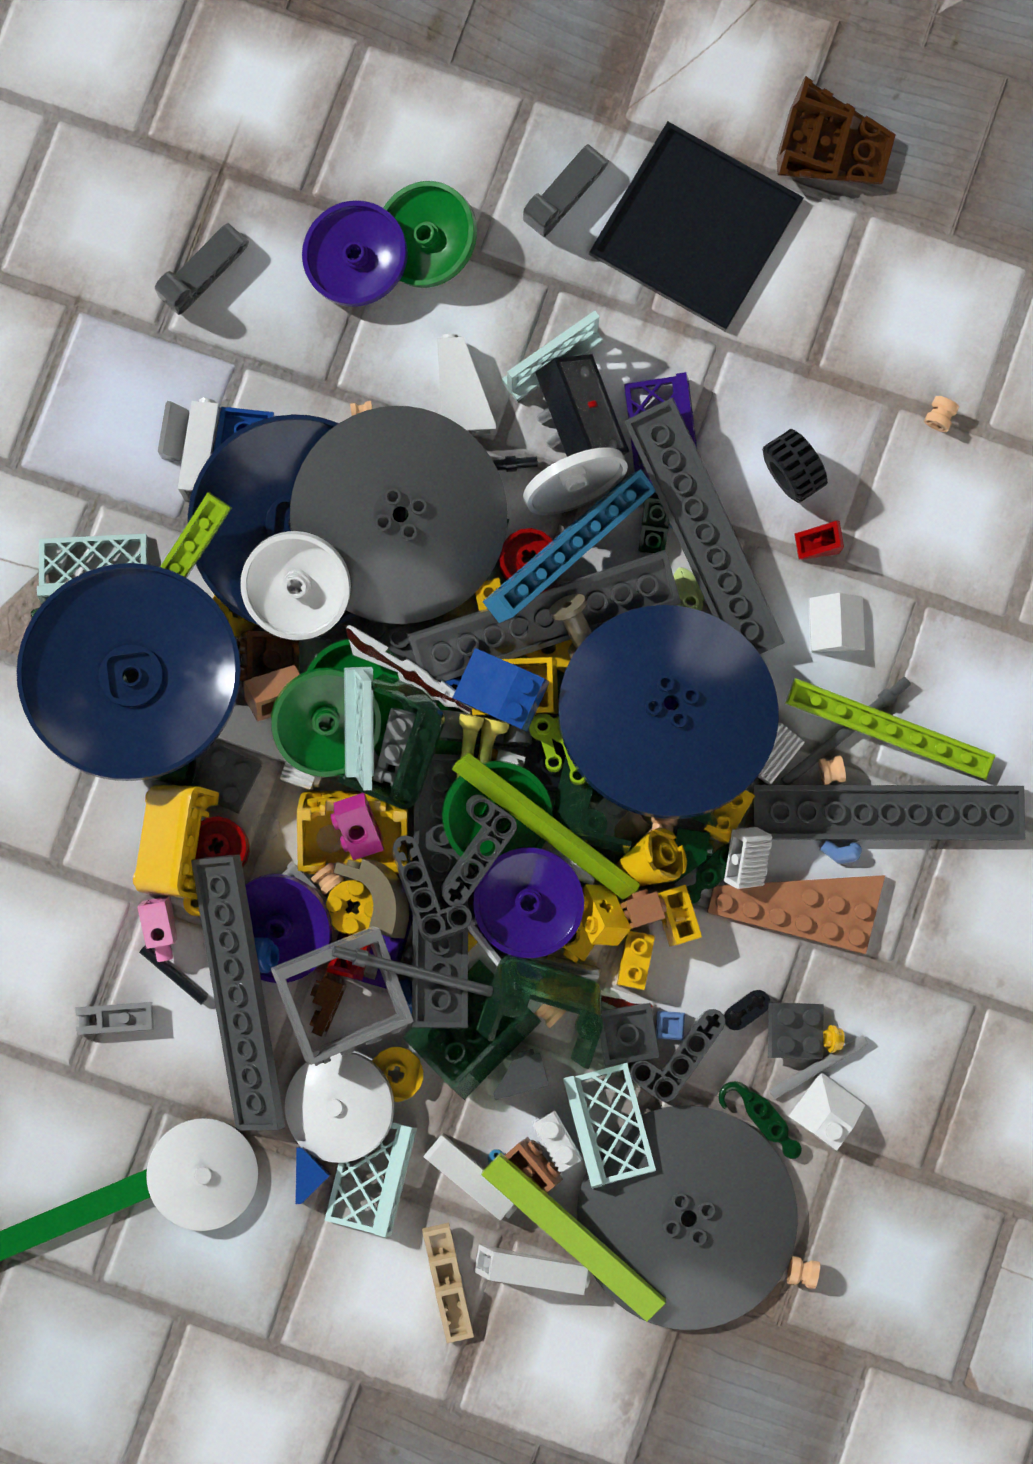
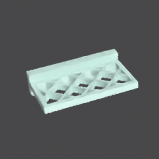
M596 311L587 315L507 371V375L502 378V382L517 402L540 387L535 371L552 359L585 355L603 342V338L598 333L600 316Z
M128 534L39 539V586H37V597L41 604L53 592L65 584L66 580L70 581L72 579L70 576L80 567L86 572L90 571L84 563L93 554L103 561L97 568L113 565L110 562L120 552L130 560L127 563L140 564L137 561L141 558V564H147V535ZM130 542H141V550L134 557L124 550ZM111 543L116 549L105 558L97 550L103 544ZM77 545H85L89 551L79 560L71 551ZM46 546H58L63 550L53 561L46 556ZM68 555L76 563L65 573L57 564ZM53 568L62 575L56 583H46V575Z
M344 668L346 777H356L363 790H372V776H374L373 668Z
M624 1063L575 1077L573 1075L563 1078L591 1188L594 1189L605 1184L656 1171L628 1064ZM624 1072L626 1082L621 1091L607 1083L612 1073ZM607 1075V1076L605 1077L604 1081L601 1080V1079H599V1078H597V1077H600V1076ZM593 1079L601 1084L594 1098L583 1092L582 1081ZM604 1086L618 1094L611 1108L597 1100ZM627 1086L630 1096L623 1093ZM621 1096L631 1101L633 1105L628 1118L614 1110ZM585 1097L592 1101L589 1107H587ZM595 1103L608 1110L601 1125L590 1118L589 1112ZM611 1113L625 1120L618 1135L604 1127ZM634 1113L637 1123L631 1120ZM628 1123L639 1128L640 1136L635 1144L621 1137ZM592 1124L599 1128L596 1134L594 1133ZM602 1130L616 1138L609 1151L597 1145L596 1139ZM618 1140L633 1148L626 1161L611 1154ZM641 1140L643 1142L644 1150L638 1147ZM635 1150L646 1155L648 1167L636 1169L628 1164ZM600 1152L606 1155L603 1161L601 1160ZM611 1157L623 1166L618 1175L606 1178L603 1167L608 1158ZM626 1167H628L629 1169L633 1170V1171H629V1172L623 1173V1171L625 1170Z
M392 1122L390 1128L397 1129L393 1142L386 1146L382 1142L380 1144L382 1149L370 1156H364L365 1159L354 1166L350 1162L338 1163L324 1221L374 1233L382 1237L391 1236L415 1140L416 1127ZM390 1147H392L391 1155H390L389 1151L387 1150V1149H389ZM384 1152L389 1160L388 1167L378 1173L371 1159ZM367 1162L375 1176L362 1183L355 1169ZM345 1165H347L349 1169L344 1172ZM351 1172L358 1187L345 1193L341 1186L342 1177ZM386 1174L385 1179L383 1181L381 1176ZM377 1179L382 1187V1192L379 1197L372 1200L365 1186ZM361 1189L368 1203L355 1210L348 1197ZM340 1192L342 1197L337 1199L338 1193ZM345 1200L351 1214L343 1219L334 1217L336 1204ZM379 1201L378 1208H376L374 1203ZM368 1207H371L375 1214L373 1227L363 1224L358 1213ZM354 1217L357 1222L349 1221V1219Z

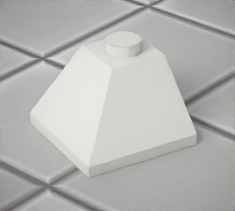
M820 1072L789 1114V1117L830 1148L837 1151L854 1128L865 1104Z

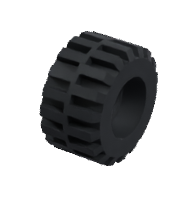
M789 429L763 446V457L768 470L783 492L795 502H802L828 484L826 470L818 454L806 438L797 431Z

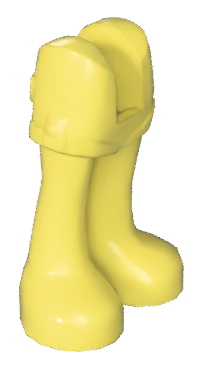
M460 713L459 723L463 728L460 759L467 753L474 756L477 734L481 728L477 759L482 763L491 761L496 736L506 733L509 729V724L502 720Z

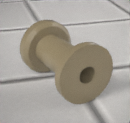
M582 594L565 596L556 601L549 610L552 619L563 621L572 640V644L568 649L571 658L586 637L592 633L582 612L587 605V601Z

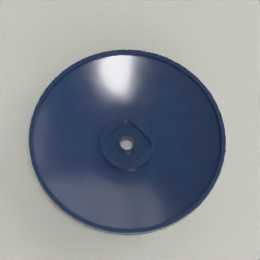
M291 414L270 417L252 423L227 438L212 453L194 484L188 508V522L208 492L232 507L197 561L196 566L213 594L234 613L254 624H257V622L246 609L241 594L243 567L252 551L262 541L275 534L291 531L289 528L290 503L296 477L302 463L315 444L329 430L339 424L335 421L311 415ZM396 507L392 514L394 520L400 523L406 521L404 507ZM345 610L335 625L341 624L356 615Z
M124 563L99 567L76 576L59 587L43 602L25 630L18 653L16 672L19 698L24 713L39 739L52 753L73 768L92 776L115 781H138L174 772L198 758L212 745L225 728L235 707L240 687L241 669L240 656L233 630L225 614L208 593L186 577L171 570L147 564ZM129 670H135L139 673V678L134 683L124 681V674Z
M655 605L619 614L603 623L586 637L572 656L564 673L558 700V719L563 743L571 761L594 790L612 803L633 813L661 819H681L703 815L723 807L740 796L755 781L768 761L774 747L779 722V706L774 682L767 665L754 646L739 631L721 619L700 610L676 605ZM667 698L675 699L679 704L678 709L668 710L664 706V700Z

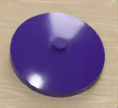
M361 200L342 202L321 213L308 229L302 247L303 268L312 286L329 301L348 307L368 305L390 293L404 273L408 256L406 238L396 219L381 206Z
M522 847L507 851L498 856L475 888L474 913L483 935L500 951L520 958H538L559 950L576 933L583 916L584 895L578 876L564 859L545 849Z
M282 874L264 875L245 884L254 937L270 938L274 942V945L279 949L277 965L331 944L332 921L329 910L321 896L310 885L295 877ZM316 967L287 978V983L307 976ZM272 971L260 973L261 980L276 983Z

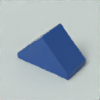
M303 1147L296 1148L295 1204H302L331 1175Z

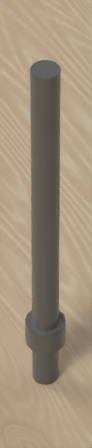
M903 677L890 689L886 688L879 693V698L869 706L878 710L883 709L885 706L889 707L896 701V697L911 685L910 681ZM847 727L841 728L782 777V782L785 785H791L819 762V759L825 757L854 733L855 730Z
M334 946L332 950V957L352 961V965L360 967L367 965L491 997L493 987L377 957L368 954L366 950L356 948L354 951L339 946Z

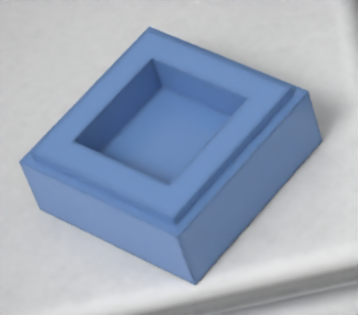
M657 1011L656 1039L683 1040L685 1013Z

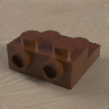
M246 631L241 634V638L237 639L238 652L241 654L240 681H242V687H244V681L292 665H295L300 673L299 640L281 638L267 631Z
M326 972L321 981L316 980L310 993L314 997L312 1003L322 1006L321 1011L315 1010L309 1024L313 1027L311 1033L320 1037H326L347 986L341 984L342 978Z

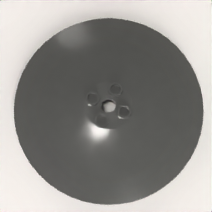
M387 406L366 410L347 418L329 430L315 444L302 463L295 480L290 503L291 531L306 532L324 539L342 556L347 565L351 580L350 599L345 610L362 618L389 624L417 623L436 618L457 608L468 600L487 580L497 563L504 544L507 528V503L503 483L494 462L484 447L466 429L451 419L426 409L411 406ZM396 507H404L407 510L408 518L406 521L400 523L394 520L392 514Z
M678 1105L642 1114L656 1171L592 1189L586 1170L578 1196L577 1221L666 1299V1304L647 1322L671 1329L699 1330L712 1328L735 1320L752 1310L766 1298L781 1279L792 1256L797 1235L798 1212L794 1188L787 1169L777 1152L760 1133L740 1119L722 1111L701 1106ZM628 1123L621 1137L635 1144L640 1136L639 1128ZM620 1127V1128H619L617 1131H615L614 1133H616V1134L618 1135V1133L620 1132V1130H621L622 1127ZM611 1135L602 1144L601 1148L609 1151L616 1138ZM618 1140L611 1154L626 1161L633 1148ZM641 1140L638 1147L644 1150L643 1142ZM635 1150L628 1164L636 1169L648 1167L646 1155ZM600 1152V1156H601V1160H602V1161H603V1159L605 1158L606 1155H605L604 1153ZM611 1157L608 1158L603 1167L606 1178L618 1175L623 1166ZM626 1167L625 1170L623 1171V1173H626V1172H629V1171H633V1170H631V1169H629L628 1167ZM685 1211H693L696 1214L697 1219L694 1225L684 1226L682 1224L681 1216ZM594 1276L596 1281L602 1287V1289L619 1306H621L623 1309H625L632 1315L638 1317L639 1319L644 1320L622 1299H620L614 1292H612L605 1284H603L596 1276Z

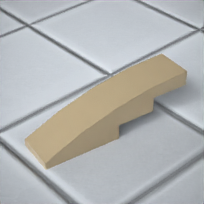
M448 1222L422 1228L446 1342L451 1343L473 1338L474 1334L450 1224Z

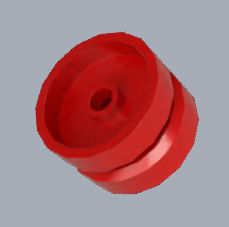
M533 528L520 529L510 534L504 541L499 556L500 573L505 582L526 564L524 563L526 558L532 559L553 541L552 538L543 531Z
M216 816L202 820L195 859L240 855L243 868L248 862L250 854L249 838L245 831L228 818ZM219 843L224 845L220 848L221 853L215 851V846Z

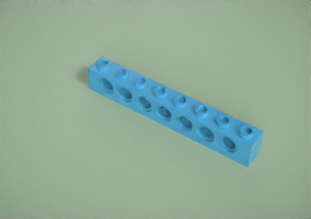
M640 469L620 481L483 601L499 623L514 617L656 492L654 486Z

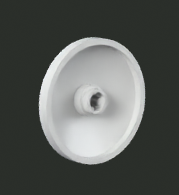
M606 447L585 450L570 455L550 465L536 475L524 490V501L529 511L538 515L560 514L582 507L609 492L623 479L628 469L626 460L621 451Z
M287 531L265 539L252 551L243 567L241 594L246 609L263 629L281 638L305 640L327 632L340 620L350 599L351 580L347 565L342 556L327 541L310 533Z
M354 1052L347 1055L338 1053L330 1057V1062L317 1066L306 1062L293 1076L286 1093L285 1115L291 1134L297 1143L309 1154L324 1161L343 1163L368 1155L383 1142L392 1125L394 1096L387 1077L374 1062Z
M192 1119L168 1130L153 1148L147 1166L148 1191L158 1211L173 1224L194 1231L217 1229L239 1217L251 1202L258 1181L257 1160L247 1139L231 1125L215 1119Z

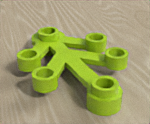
M548 714L534 716L529 726V731L534 739L542 742L547 770L557 772L562 767V759L555 753L553 739L563 745L570 768L571 782L575 785L583 784L585 782L584 778L580 780L573 778V774L578 772V770L571 761L564 746L559 730L558 717L552 718ZM540 723L548 725L545 731H540L537 727ZM551 759H556L559 762L556 767H551L548 763Z

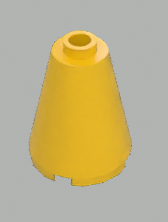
M656 828L648 832L615 865L636 880L640 886L674 881L680 878L681 874L686 871L687 858L683 846L678 847L673 840L677 837L666 828Z

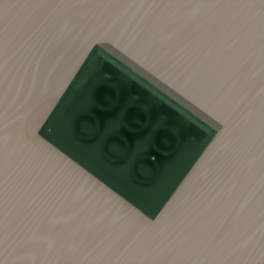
M480 960L468 970V980L492 986L493 992L491 997L468 992V1028H411L402 1037L452 1090L464 1100L541 1022Z

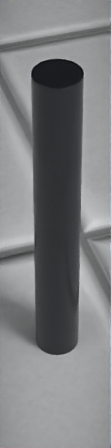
M146 945L140 950L139 953L200 1005L207 1000L208 996L167 961L157 962L154 950L151 948L147 949Z

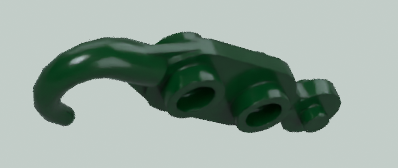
M730 843L717 849L696 872L695 884L687 886L692 904L700 900L702 890L713 889L725 878Z
M738 1081L728 1082L722 1086L718 1099L723 1109L727 1108L725 1102L726 1094L729 1091H737L743 1099L748 1116L769 1141L780 1143L782 1145V1152L787 1158L796 1159L800 1156L802 1151L800 1143L788 1137L789 1131L786 1122L767 1099L751 1091L746 1085Z

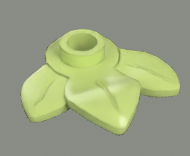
M679 567L674 573V579L681 603L676 604V606L702 611L705 598L691 571ZM686 601H691L695 605L689 606L686 604Z

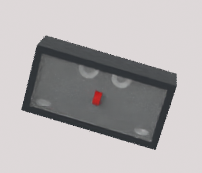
M593 354L554 358L535 371L548 405L547 409L538 414L537 421L545 423L552 418L557 429V433L547 439L546 445L548 447H555L562 443L567 457L585 450L603 447L617 449L623 455L630 452Z

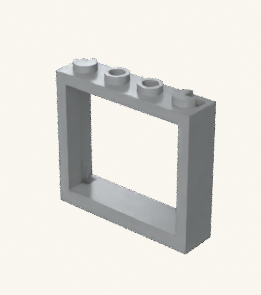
M370 927L271 968L304 1059L310 1065L326 1064L331 1061V1056L338 1053L341 1055L350 1054L357 1050V1045L365 1042L367 1045L376 1043L382 1039L381 1035L388 1032L392 1034L402 1032V1029L407 1028V1024L414 1022L396 973L380 969L396 1015L312 1049L286 981L289 977L336 959V957H332L334 946L355 951L356 948L360 949L371 944L375 956L391 960L380 928Z

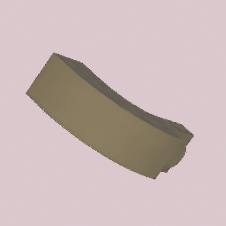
M348 859L347 863L336 862L334 873L358 880L369 889L373 899V913L369 928H380L381 934L384 936L404 939L409 922V902L399 877L388 866L376 860L362 859L359 862Z

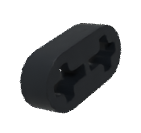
M753 990L735 1002L723 1014L725 1026L730 1030H741L768 1010L770 1003L768 994L761 990ZM753 995L757 998L761 996L764 998L762 1009L755 1007L750 1011L748 1010L747 1006L753 1003L751 998ZM744 1009L746 1014L740 1018L741 1024H730L728 1020L731 1019V1015L729 1013L731 1011L739 1013Z

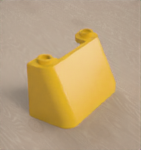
M153 785L147 791L136 871L133 875V884L138 892L198 900L191 860H194L196 857L201 818H209V812L206 809L212 805L217 806L219 792L198 786Z
M306 791L301 793L297 806L298 871L316 874L327 863H347L348 859L353 860L350 852H345L342 847L340 837L343 835L340 829L335 830L331 814H334V802L365 793L383 836L384 850L356 859L355 861L361 862L362 859L376 860L388 866L396 875H399L392 851L397 838L408 836L409 796L403 792ZM353 826L351 828L359 829L361 826ZM403 844L399 853H405L406 864H408V848Z

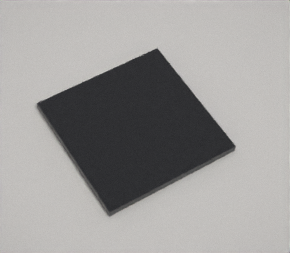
M667 121L589 251V255L726 332L804 197Z

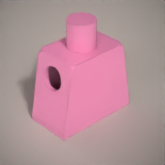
M165 896L142 901L137 908L146 948H155L157 962L173 959L171 944L176 942L177 932L171 897ZM155 928L162 929L164 931V936H159L156 933Z

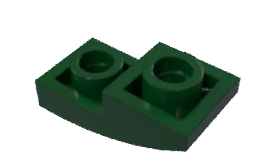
M649 497L645 500L639 552L657 553L666 549L669 519L659 498Z

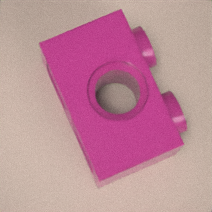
M365 793L334 802V814H331V820L335 830L340 829L343 835L340 837L342 847L345 852H350L353 860L384 850L383 836ZM361 826L359 829H352L351 827Z

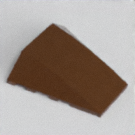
M805 76L789 110L776 158L777 174L780 176L882 184L896 134L872 118L864 117L856 112L855 107L839 101L833 97V93L825 88H819L813 84V80Z

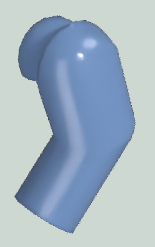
M826 840L820 848L823 853L838 864L855 862L860 858L862 852L861 846L854 842L849 846L839 848L830 840Z

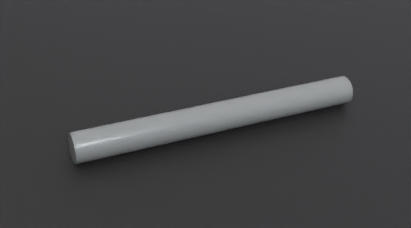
M861 1035L844 1045L842 1050H837L835 1053L827 1055L769 1090L770 1094L775 1100L868 1045L864 1035Z

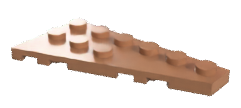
M885 875L769 882L763 886L737 889L731 885L716 886L712 890L707 913L866 954Z

